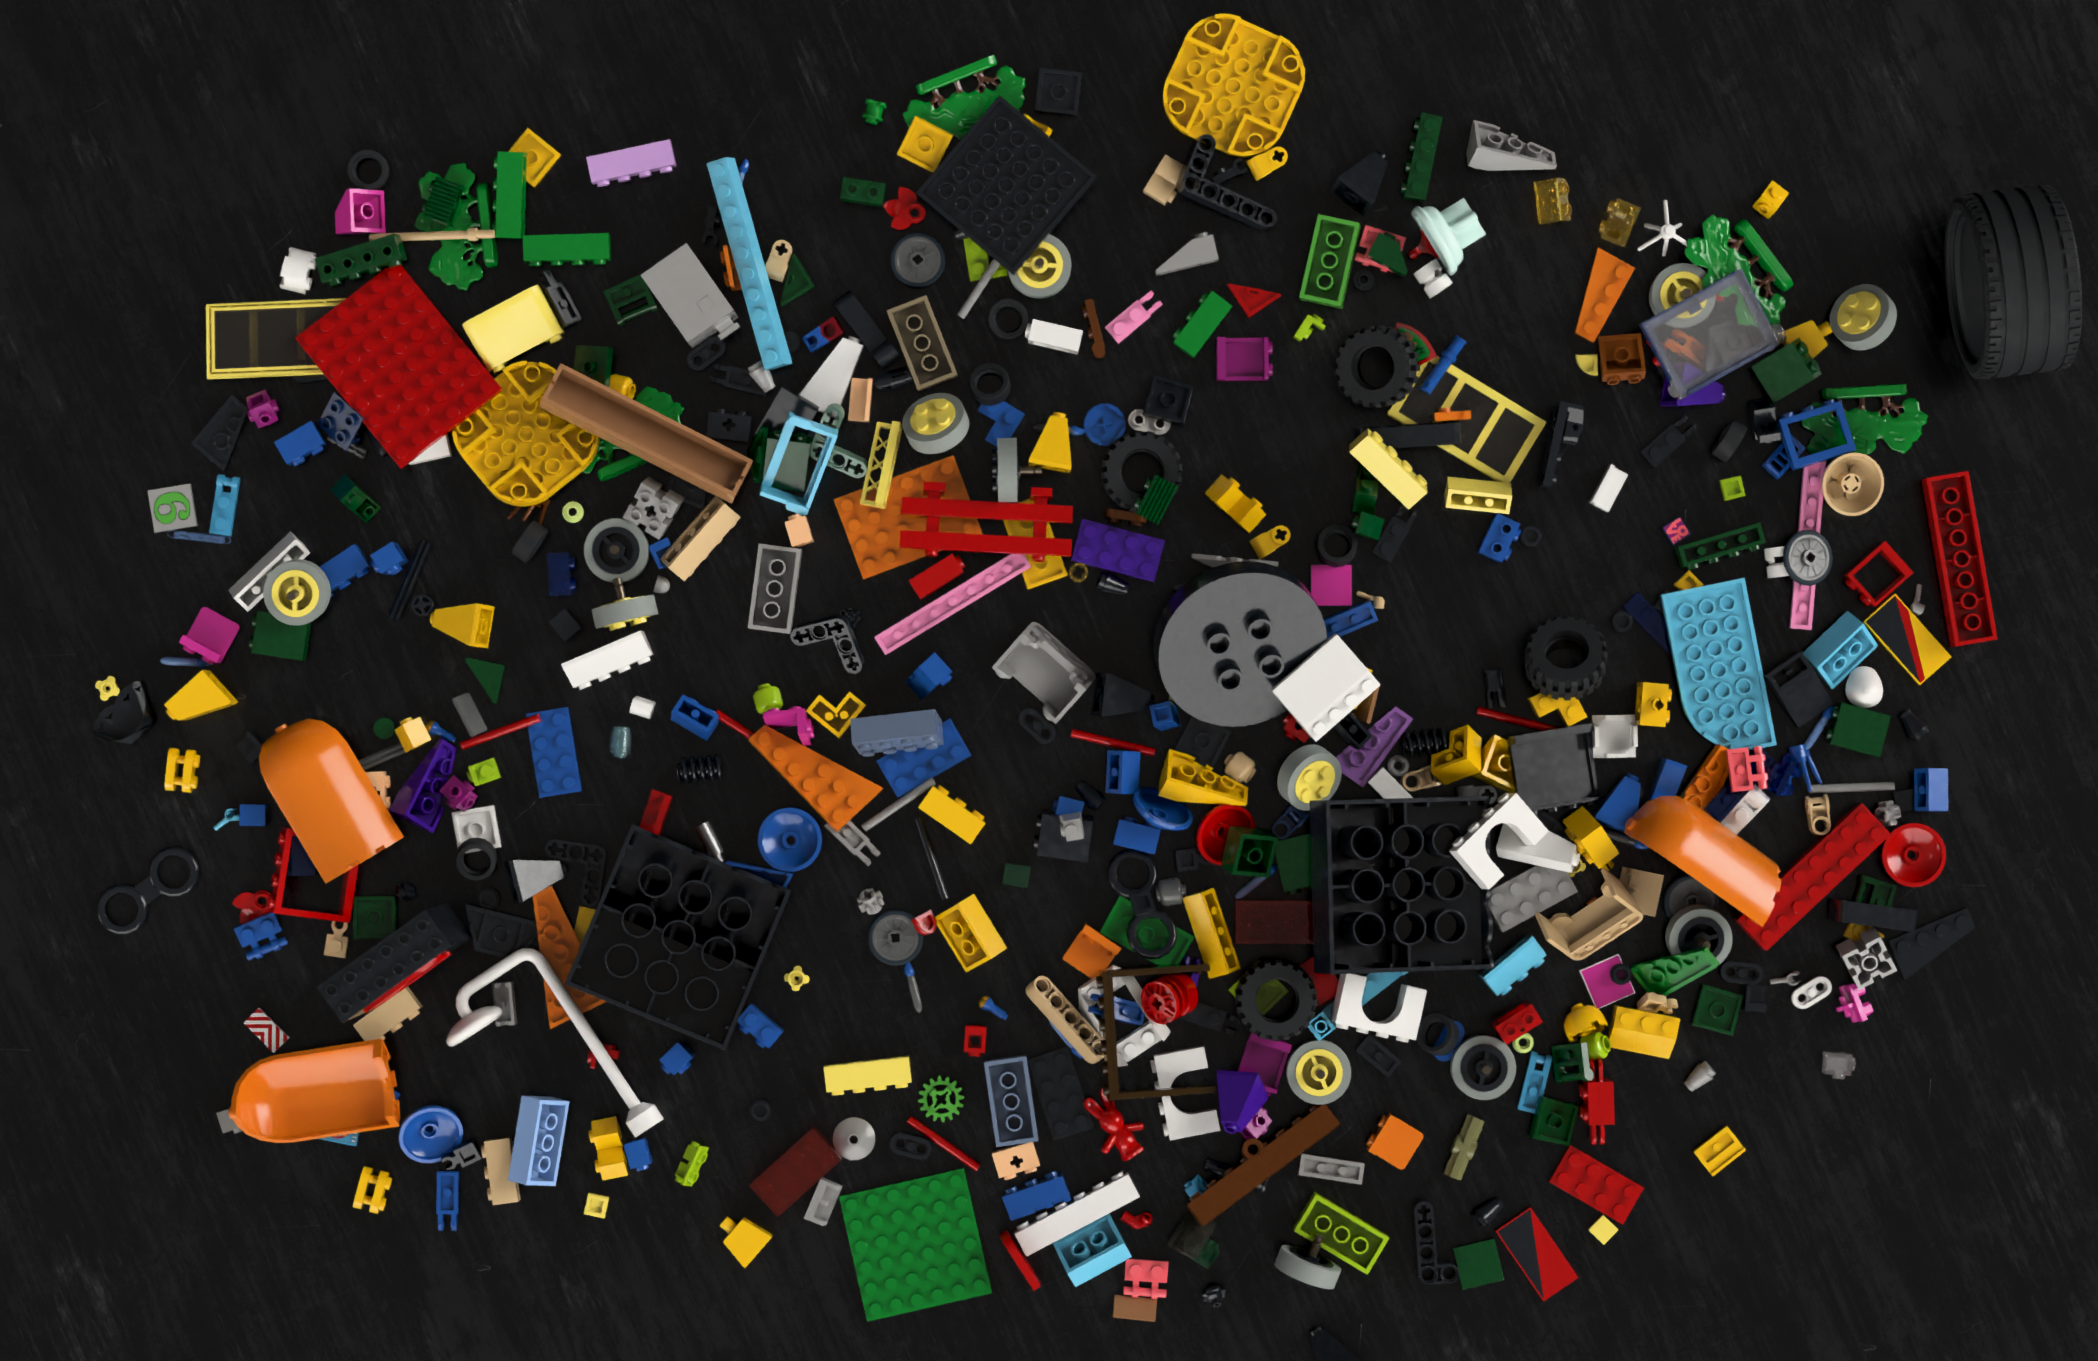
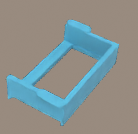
M789 411L760 486V495L786 504V509L800 515H807L838 437V429L797 416ZM795 426L827 436L803 498L771 487Z

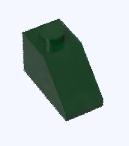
M1379 233L1366 258L1404 277L1408 271L1399 242L1395 241L1396 237L1390 233Z

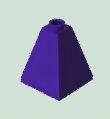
M1687 363L1672 364L1683 385L1704 374ZM1665 375L1659 406L1720 403L1724 400L1725 390L1721 384L1714 381L1693 394L1678 400Z
M1218 1070L1217 1083L1222 1125L1227 1133L1242 1132L1265 1104L1269 1096L1258 1073Z

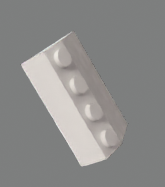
M1335 633L1273 687L1271 691L1304 731L1317 742L1375 691L1380 684Z

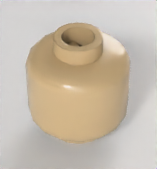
M1237 752L1234 755L1229 754L1224 761L1226 765L1224 769L1225 774L1239 783L1249 782L1256 772L1254 768L1255 762L1243 752Z

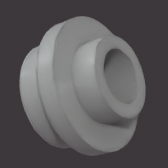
M1395 755L1389 759L1387 768L1392 775L1403 776L1408 771L1409 763L1403 756ZM1395 762L1402 764L1401 769L1396 770L1394 768Z

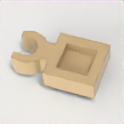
M332 921L331 928L334 933L327 934L324 955L346 958L349 937L343 935L348 929L349 923L344 922L343 928L339 929L336 926L337 921Z
M1647 992L1637 1002L1638 1010L1657 1013L1660 1010L1666 1014H1672V1008L1677 1009L1678 1003L1676 999H1666L1664 995Z

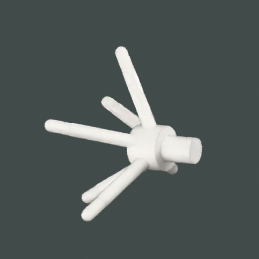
M1667 200L1663 201L1665 225L1660 227L1648 223L1644 224V227L1660 231V234L1637 248L1638 251L1643 250L1661 238L1664 239L1663 257L1666 256L1669 239L1672 237L1687 246V241L1675 234L1676 229L1680 228L1682 223L1674 226L1669 224Z

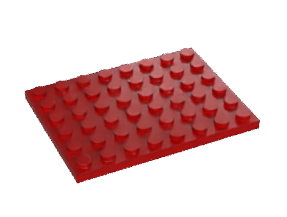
M401 265L394 268H389V266L295 338L343 399L364 418L363 423L400 469L503 391Z

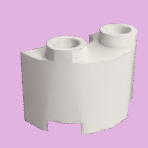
M290 247L289 254L285 256L280 276H283L280 288L306 294V290H310L312 285V278L309 277L311 269L315 270L316 253Z

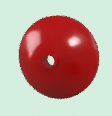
M1219 805L1210 810L1200 822L1196 835L1197 847L1200 854L1210 863L1221 865L1230 826L1256 828L1252 815L1242 806Z
M1908 823L1894 829L1891 835L1884 841L1881 854L1882 863L1887 874L1897 883L1908 887H1921L1934 881L1942 872L1946 862V848L1940 835L1932 828L1919 823ZM1912 850L1914 857L1910 859L1907 854Z

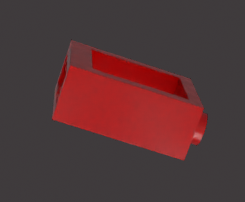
M1881 541L1843 576L1847 579L1845 581L1847 586L1853 591L1855 589L1861 595L1859 599L1867 607L1869 605L1876 607L1914 572L1886 541ZM1880 552L1898 572L1899 576L1873 598L1853 575Z
M950 554L910 579L909 582L920 600L962 575L964 573L962 569L965 565L959 555L954 557L953 554Z
M1524 1001L1490 1024L1499 1039L1508 1045L1543 1021L1533 1005L1528 1001Z

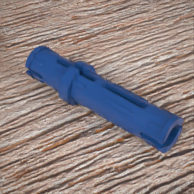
M1455 335L1447 349L1441 352L1442 356L1419 387L1423 392H1427L1428 395L1432 394V391L1452 362H1456L1457 355L1467 342L1464 339H1459V336Z

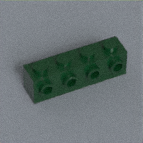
M1421 113L1419 118H1415L1413 130L1417 131L1415 139L1411 138L1409 151H1412L1411 159H1407L1405 172H1408L1407 179L1402 181L1400 190L1401 193H1404L1403 199L1420 203L1426 201L1442 116Z
M391 234L315 258L321 282L330 286L342 284V280L349 278V280L359 279L362 277V273L369 272V274L381 272V268L388 265L389 268L402 265L401 261L407 260L401 236L398 234Z
M1759 522L1675 547L1680 568L1686 567L1688 571L1700 567L1699 563L1703 561L1711 564L1720 561L1719 557L1723 555L1731 558L1741 555L1740 550L1748 549V552L1761 549L1760 544L1766 543Z

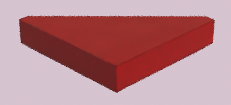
M1231 283L1227 285L1248 318L1281 297V294Z

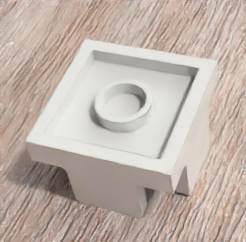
M1591 715V723H1593L1594 727L1592 732L1593 758L1636 757L1638 727L1635 725V715Z

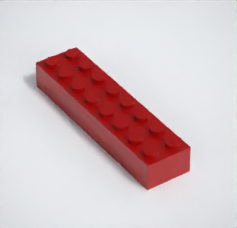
M1969 471L1921 479L1950 647L1997 640Z
M1856 803L1831 827L1827 834L1822 835L1778 876L1781 879L1780 892H1775L1772 900L1775 902V906L1763 927L1748 919L1742 912L1733 919L1762 950L1767 951L1882 844L1891 833L1863 803Z

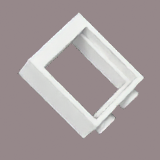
M1033 319L1032 324H1027L1025 337L1028 338L1029 344L1078 355L1083 330Z

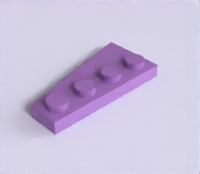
M1395 706L1368 730L1372 737L1361 749L1357 750L1350 745L1336 757L1340 762L1342 773L1364 788L1411 724L1413 718Z

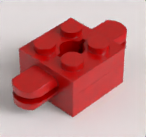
M1589 1059L1590 1069L1593 1071L1594 1077L1592 1081L1585 1082L1582 1080V1084H1579V1096L1583 1099V1105L1579 1109L1580 1118H1583V1121L1590 1125L1591 1145H1596V1125H1598L1599 1144H1605L1604 1125H1615L1614 1083L1608 1078H1603L1602 1059H1597L1595 1079L1594 1060Z

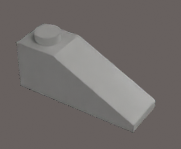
M1207 232L1196 234L1195 239L1189 241L1157 268L1155 275L1159 276L1217 262L1219 258L1213 234L1208 235Z

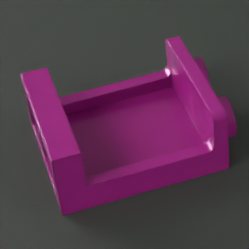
M1217 337L1216 381H1268L1269 376L1273 375V364L1269 363V355H1272L1273 350L1272 342H1268V337Z
M1250 1031L1238 1071L1258 1073L1268 1096H1271V1093L1277 1094L1279 1081L1292 1044L1281 1040L1271 1041L1263 1039Z

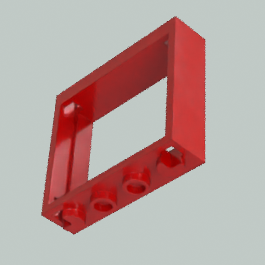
M283 827L277 839L278 844H280L279 852H276L274 858V865H277L276 874H273L271 878L273 893L268 898L270 912L350 923L359 864L344 873L338 914L281 907L292 835L296 836L292 828Z

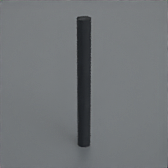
M922 817L914 819L940 899L945 900L949 896Z

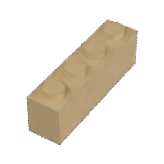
M715 496L659 560L685 581L694 573L699 564L708 557L713 548L722 541L723 537L736 525L741 517L720 498Z

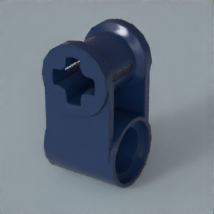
M1290 804L1272 823L1270 832L1278 836V839H1285L1295 829L1300 827L1310 815L1308 813L1305 814L1302 810ZM1280 823L1286 827V832L1282 836L1277 835L1275 832V827Z

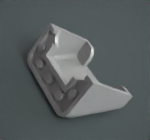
M1031 622L992 667L1000 678L1010 679L1013 676L1044 703L1042 707L1043 715L1055 724L1096 679V675L1091 668L1037 622Z

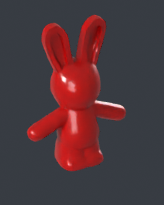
M1101 1088L1100 1098L1105 1110L1092 1098H1086L1083 1102L1085 1109L1099 1120L1100 1127L1105 1132L1110 1133L1101 1151L1107 1154L1115 1143L1122 1160H1130L1144 1150L1143 1146L1136 1141L1131 1133L1142 1130L1144 1124L1136 1122L1124 1125L1121 1112L1115 1108L1114 1101H1109L1107 1096H1103Z

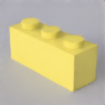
M1447 477L1444 493L1445 508L1509 514L1512 501L1511 483Z

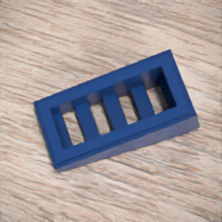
M1791 435L1793 444L1798 449L1796 453L1799 457L1806 448ZM1783 442L1761 464L1776 480L1790 467L1788 457L1782 451L1784 448ZM1778 454L1787 461L1785 464L1776 457ZM1773 460L1781 467L1780 470L1771 463Z

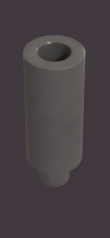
M709 822L695 827L707 855L724 861L720 854L723 850Z

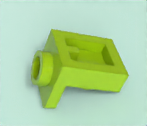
M1315 314L1312 316L1307 315L1293 338L1299 342L1303 338L1307 340L1313 331L1310 326L1313 325L1322 331L1326 327L1322 324L1324 320Z
M495 758L468 766L469 771L466 772L470 784L474 783L475 786L502 778Z

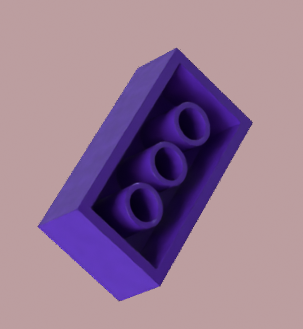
M1082 519L1071 561L1154 582L1165 540Z

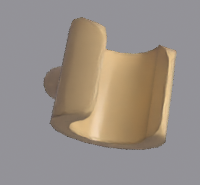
M1357 591L1356 596L1373 601V608L1384 609V598Z

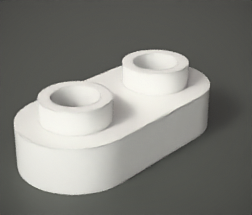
M1141 409L1134 410L1129 415V426L1135 431H1150L1157 435H1163L1169 430L1171 423L1163 421L1164 426L1162 428L1157 427L1156 421L1158 419L1142 415L1143 410ZM1137 416H1141L1143 418V422L1141 424H1137L1135 422V418Z
M1823 976L1812 978L1792 992L1791 1001L1793 1005L1800 1009L1812 1006L1830 994L1832 990L1831 982ZM1818 983L1823 984V989L1820 991L1816 989ZM1800 994L1805 995V999L1802 1002L1798 1000Z

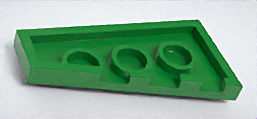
M1703 947L1633 964L1630 966V969L1646 992H1655L1659 995L1667 996L1717 968L1720 963L1708 947Z

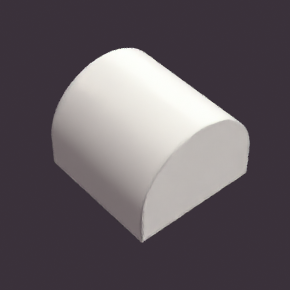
M635 696L629 713L650 719L656 703L655 701Z

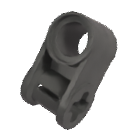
M1488 784L1455 787L1456 797L1481 796L1482 793H1485V789H1488L1490 792H1493V795L1489 796V804L1494 803L1497 799L1496 789Z

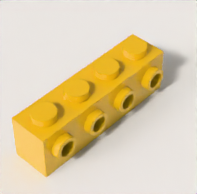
M1210 888L1183 897L1185 909L1203 962L1210 964V971H1207L1209 979L1227 975L1241 969L1215 889Z

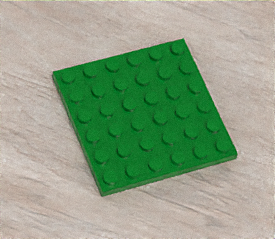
M964 1167L839 1196L867 1322L992 1293Z

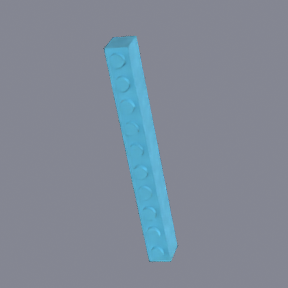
M724 157L707 163L708 171L764 370H774L793 364L735 158Z

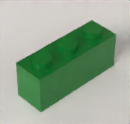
M1213 291L1209 295L1205 292L1198 302L1201 305L1197 311L1192 310L1185 319L1188 323L1184 329L1179 327L1172 336L1175 338L1173 344L1193 359L1232 308L1231 304Z

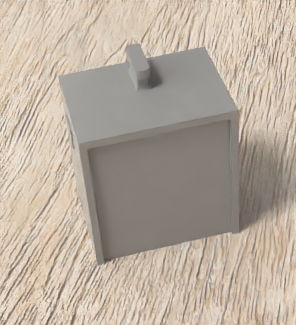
M687 243L641 274L643 280L693 349L717 332L720 333L718 335L720 340H723L740 328L737 322L733 323L734 320L739 318Z

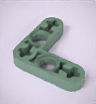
M836 403L830 404L825 410L820 424L839 430L845 414L843 407ZM834 410L837 412V416L835 417L832 423L829 422V420L831 419L832 412ZM817 432L810 449V456L818 461L820 456L817 453V448H823L827 438ZM834 445L827 466L854 478H862L866 475L868 461L859 455ZM834 455H842L845 462L837 463L834 460ZM849 459L852 460L850 466L847 467L846 465L848 464ZM857 464L861 465L860 471L856 470Z

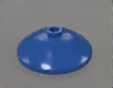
M1142 787L1137 789L1133 795L1135 808L1154 827L1163 830L1180 831L1187 829L1193 821L1191 811L1183 802L1158 796V790L1155 788Z
M783 808L773 812L763 821L758 833V847L762 857L769 865L784 872L800 871L811 865L819 855L822 846V834L818 823L810 814L797 808ZM788 837H794L795 842L792 845L787 843Z
M441 1106L422 1107L413 1111L402 1122L398 1134L399 1144L402 1151L414 1161L421 1163L439 1162L443 1154L454 1153L453 1147L461 1144L463 1127L458 1116L448 1108Z

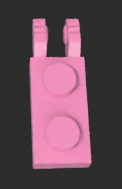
M1152 290L1139 301H1135L1105 327L1118 344L1151 317L1150 315L1163 305L1161 301H1158L1148 311L1142 306V304L1153 297L1154 293Z

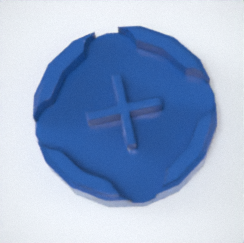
M1099 404L1092 407L1084 418L1086 436L1091 442L1099 446L1112 445L1125 432L1126 421L1124 415L1118 407L1111 404Z

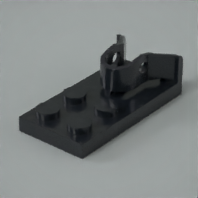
M1564 401L1555 404L1538 487L1547 489L1556 483L1558 471H1555L1557 463H1560L1562 457V450H1559L1560 443L1576 445L1583 430L1584 407L1582 405Z

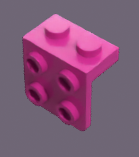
M203 607L188 634L183 635L179 643L184 645L183 650L193 655L195 652L203 655L201 659L211 665L214 662L221 663L240 626L210 608Z
M794 706L790 707L789 710L781 711L780 709L773 708L763 713L766 726L770 728L797 726L802 745H811V738L815 737L814 726L811 719L808 718L805 708Z

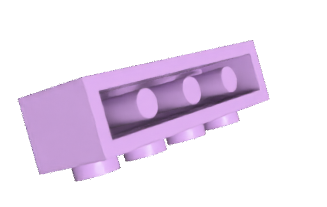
M670 139L586 157L591 182L593 185L597 184V187L610 185L609 181L613 180L626 182L631 180L630 177L639 175V178L649 177L652 175L651 172L655 171L668 173L673 171L672 168L677 167Z

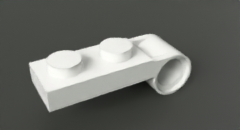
M1753 784L1754 790L1746 791L1741 799L1718 821L1735 834H1738L1770 800L1755 784Z

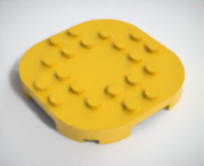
M1215 14L1200 20L1187 33L1165 81L1163 89L1164 110L1172 125L1184 135L1196 139L1204 134H1208L1215 139V149L1235 157H1254L1269 150L1281 137L1303 89L1305 67L1297 48L1283 36L1275 35L1242 20L1241 17L1236 15Z
M520 361L502 369V373L494 379L503 391L452 431L455 446L463 460L496 498L513 506H532L550 498L591 464L599 448L600 437L540 407L541 399L557 371L550 365L542 362Z

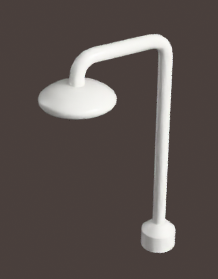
M522 948L514 951L459 989L456 996V1009L461 1020L452 1027L448 1034L446 1043L450 1047L456 1046L474 1035L502 1014V1009L498 1006H485L472 1012L468 1004L470 996L521 962H533L630 1109L626 1125L636 1138L664 1119L655 1104L641 1103L541 952L532 948Z

